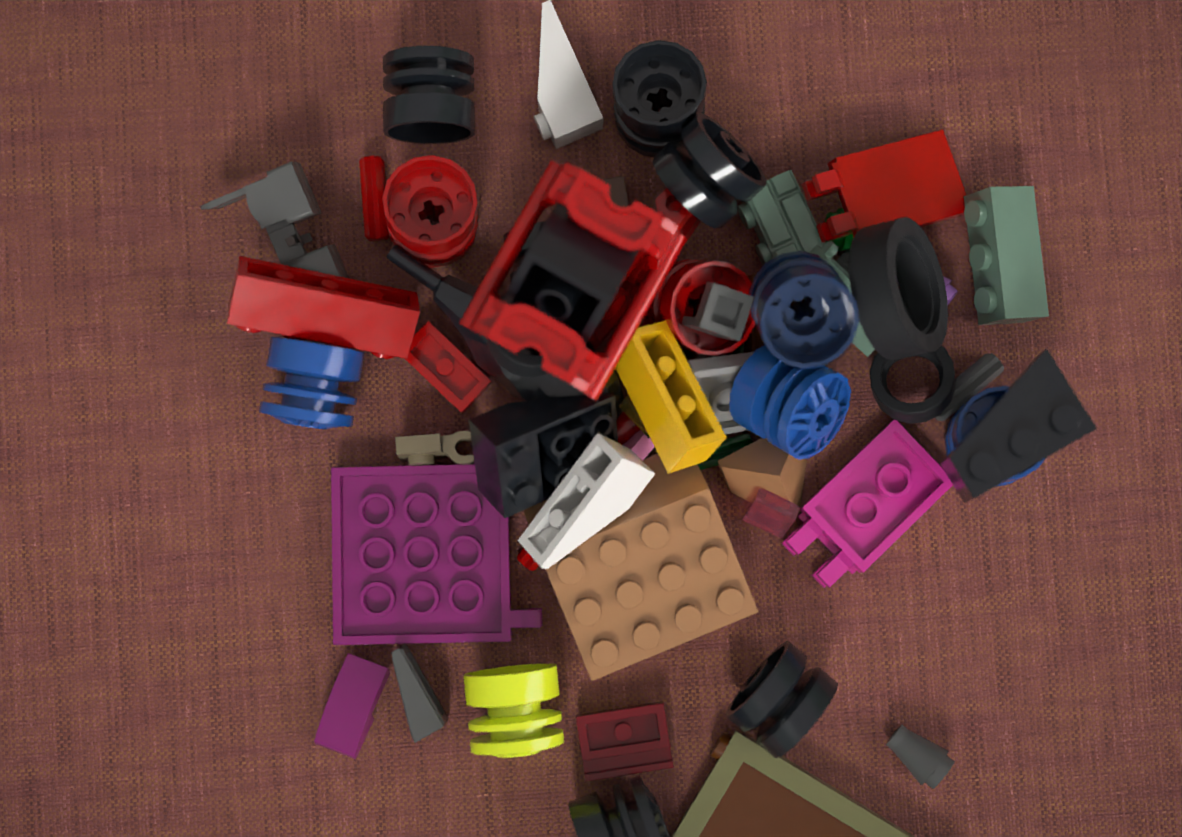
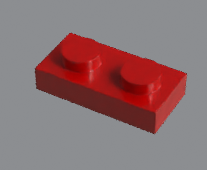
M429 321L413 336L408 358L405 360L462 414L493 383Z

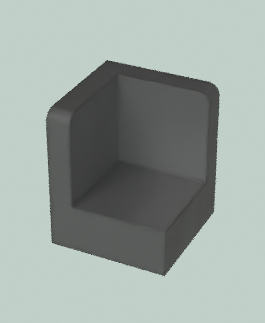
M707 282L696 317L683 316L681 325L718 338L740 341L754 297L713 282Z

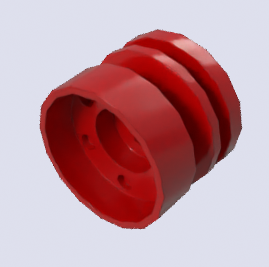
M434 155L414 157L398 166L387 180L382 197L389 238L392 244H398L430 268L448 266L464 257L474 244L478 229L476 189L466 170L450 159ZM433 214L434 218L439 220V223L431 225L426 216Z
M696 259L675 261L645 314L647 325L666 321L681 350L711 356L734 351L747 340L756 324L750 312L740 341L718 338L681 325L683 316L696 317L707 282H713L748 295L752 285L751 281L743 271L731 263ZM689 300L695 304L694 311L688 307Z

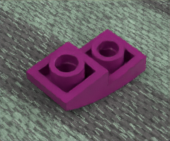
M349 653L347 654L320 720L314 740L315 744L356 760L374 721L373 710L390 676V671L387 667Z

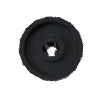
M697 113L681 131L683 143L670 141L654 157L653 165L656 173L672 195L700 221L717 229L722 228L737 214L738 206L736 199L750 201L766 186V178L754 158L728 130L709 116Z
M789 641L778 646L753 671L735 695L725 714L727 718L744 732L759 726L756 742L775 759L786 754L808 733L824 713L838 688V683L819 667L804 672L807 656Z

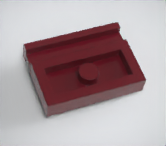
M663 701L576 715L585 781L674 768Z

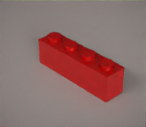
M239 256L229 301L227 324L235 325L239 329L250 333L266 331L281 334L286 339L298 341L312 340L334 347L369 351L383 359L394 357L407 359L419 318L420 307L417 292Z

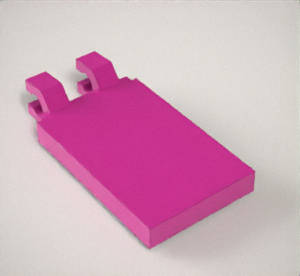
M893 419L799 508L802 513L797 517L803 523L781 544L795 556L796 554L799 555L818 538L833 555L811 576L823 588L826 586L831 587L847 570L851 574L856 571L864 573L953 484L944 469L897 420Z

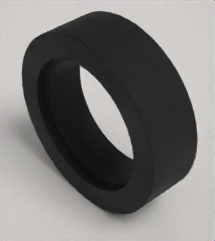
M907 217L860 229L854 236L850 248L849 281L851 294L858 306V319L869 342L881 356L889 360L902 359L938 350L945 339L947 331L948 303L942 270L929 238L915 221ZM897 279H898V282H899L902 299H901V296H900Z

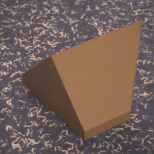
M761 438L718 461L731 493L798 527L799 518L797 516L800 514L799 508L801 507L807 459L798 460L768 442L767 438Z

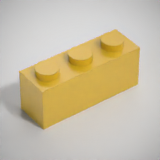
M662 321L637 328L615 369L667 473L669 474L705 462L727 438L667 322Z

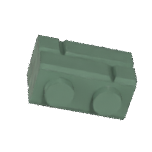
M792 170L770 178L766 181V186L750 201L741 200L742 204L738 205V213L747 230L754 228L760 243L755 245L762 265L782 253L795 251L810 253L817 244L820 247L825 244V242H821L816 228L817 224Z

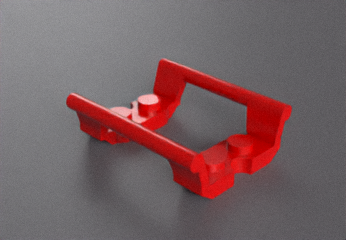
M550 161L460 319L459 324L489 338L515 354L525 347L537 349L543 358L541 367L543 370L574 386L581 393L597 401L685 245L687 238L679 233L678 226L638 201H635L628 207L616 206L609 196L611 186L586 171L568 163L560 165ZM556 203L566 207L571 220L578 226L613 246L627 252L641 250L649 255V271L603 352L593 353L586 349L581 336L574 330L537 309L525 304H513L510 306L502 302L498 295V290L542 212Z

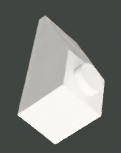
M548 0L542 3L537 98L540 113L535 115L534 119L543 140L551 137L555 148L558 149L603 129V116L552 2Z
M597 433L518 539L519 543L540 567L548 569L627 511L655 473L630 448Z

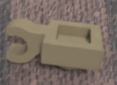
M458 431L452 435L441 436L438 433L395 437L396 455L402 462L408 461V466L435 465V459H443L445 456L449 457L457 465L475 463L474 455L462 456L457 453V447L460 443L471 441V433L469 431Z

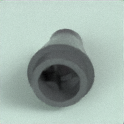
M902 724L885 744L896 754L920 785L926 783L932 789L943 780L955 763L947 755V749L910 731Z

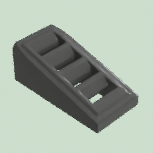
M404 644L391 652L411 737L414 743L444 727L449 717L408 645Z

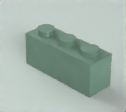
M1034 186L988 187L964 196V218L968 229L969 262L973 272L974 305L977 310L978 324H1015L1049 317Z

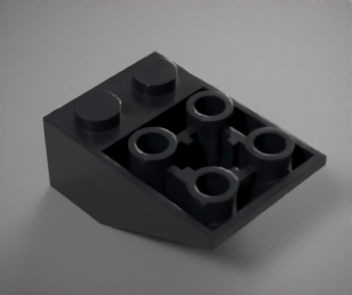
M612 393L600 394L597 401L583 395L510 402L469 419L478 490L504 518L549 499L597 433L618 443L615 396Z

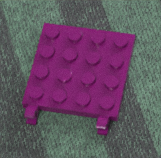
M475 464L331 467L333 645L510 642L512 640V628H541L543 626L542 608L511 609L510 517L504 518L478 490Z

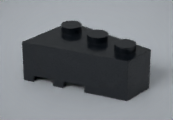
M1046 348L1031 361L981 420L976 423L944 459L941 466L965 504L1091 433L1097 427Z

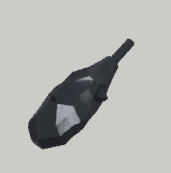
M398 244L394 245L390 250L387 259L433 291V301L444 311L462 334L477 365L502 383L513 397L522 401L585 395L574 386L551 373L529 378L512 374L500 366L489 351L487 338L459 324L478 287L451 275L442 277ZM588 343L586 344V349L597 353ZM525 347L518 351L521 354L531 356L541 355L537 349L532 347ZM614 369L601 394L612 393L615 396L616 417L618 419L626 404L618 375Z

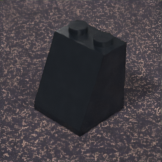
M557 203L528 249L502 302L510 306L513 304H525L537 309L574 330L581 336L586 346L616 295L639 250L631 252L621 250L578 226L571 220L566 207Z

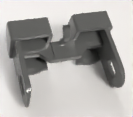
M291 161L267 171L268 177L212 200L200 207L201 210L221 209L246 198L253 217L259 222L261 229L266 228L282 265L349 278L335 244L326 245L309 253L304 248L303 244L311 242L313 239L310 233L300 236L295 224L322 213L305 172L298 162Z

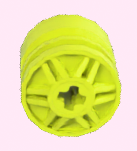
M537 663L503 666L472 671L463 675L466 705L487 708L488 715L477 717L468 723L470 731L489 732V734L470 740L471 753L476 755H493L500 758L522 757L537 754L542 750L564 744L563 729L543 727L562 721L561 711L541 709L540 703L555 698L560 694L557 664Z

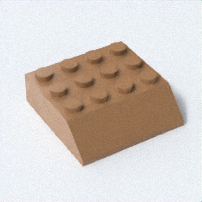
M658 453L646 457L643 462L655 475L630 508L546 569L591 681L758 613L710 489L698 464L668 474ZM547 500L523 510L528 525H530Z

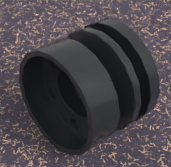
M656 40L642 43L627 52L615 68L612 88L614 119L617 131L629 148L643 156L655 157L670 141L683 143L681 138L682 129L697 113L705 114L707 80L703 65L692 51L675 42Z
M410 46L389 51L383 56V71L387 74L383 78V88L388 93L396 95L389 97L383 102V132L385 136L393 140L417 144L455 143L475 136V103L466 97H462L474 91V78L471 77L474 74V57L472 55L450 47Z
M640 775L630 779L635 799L627 802L619 783L613 785L615 807L607 809L597 792L568 802L577 837H670L656 797L645 786Z

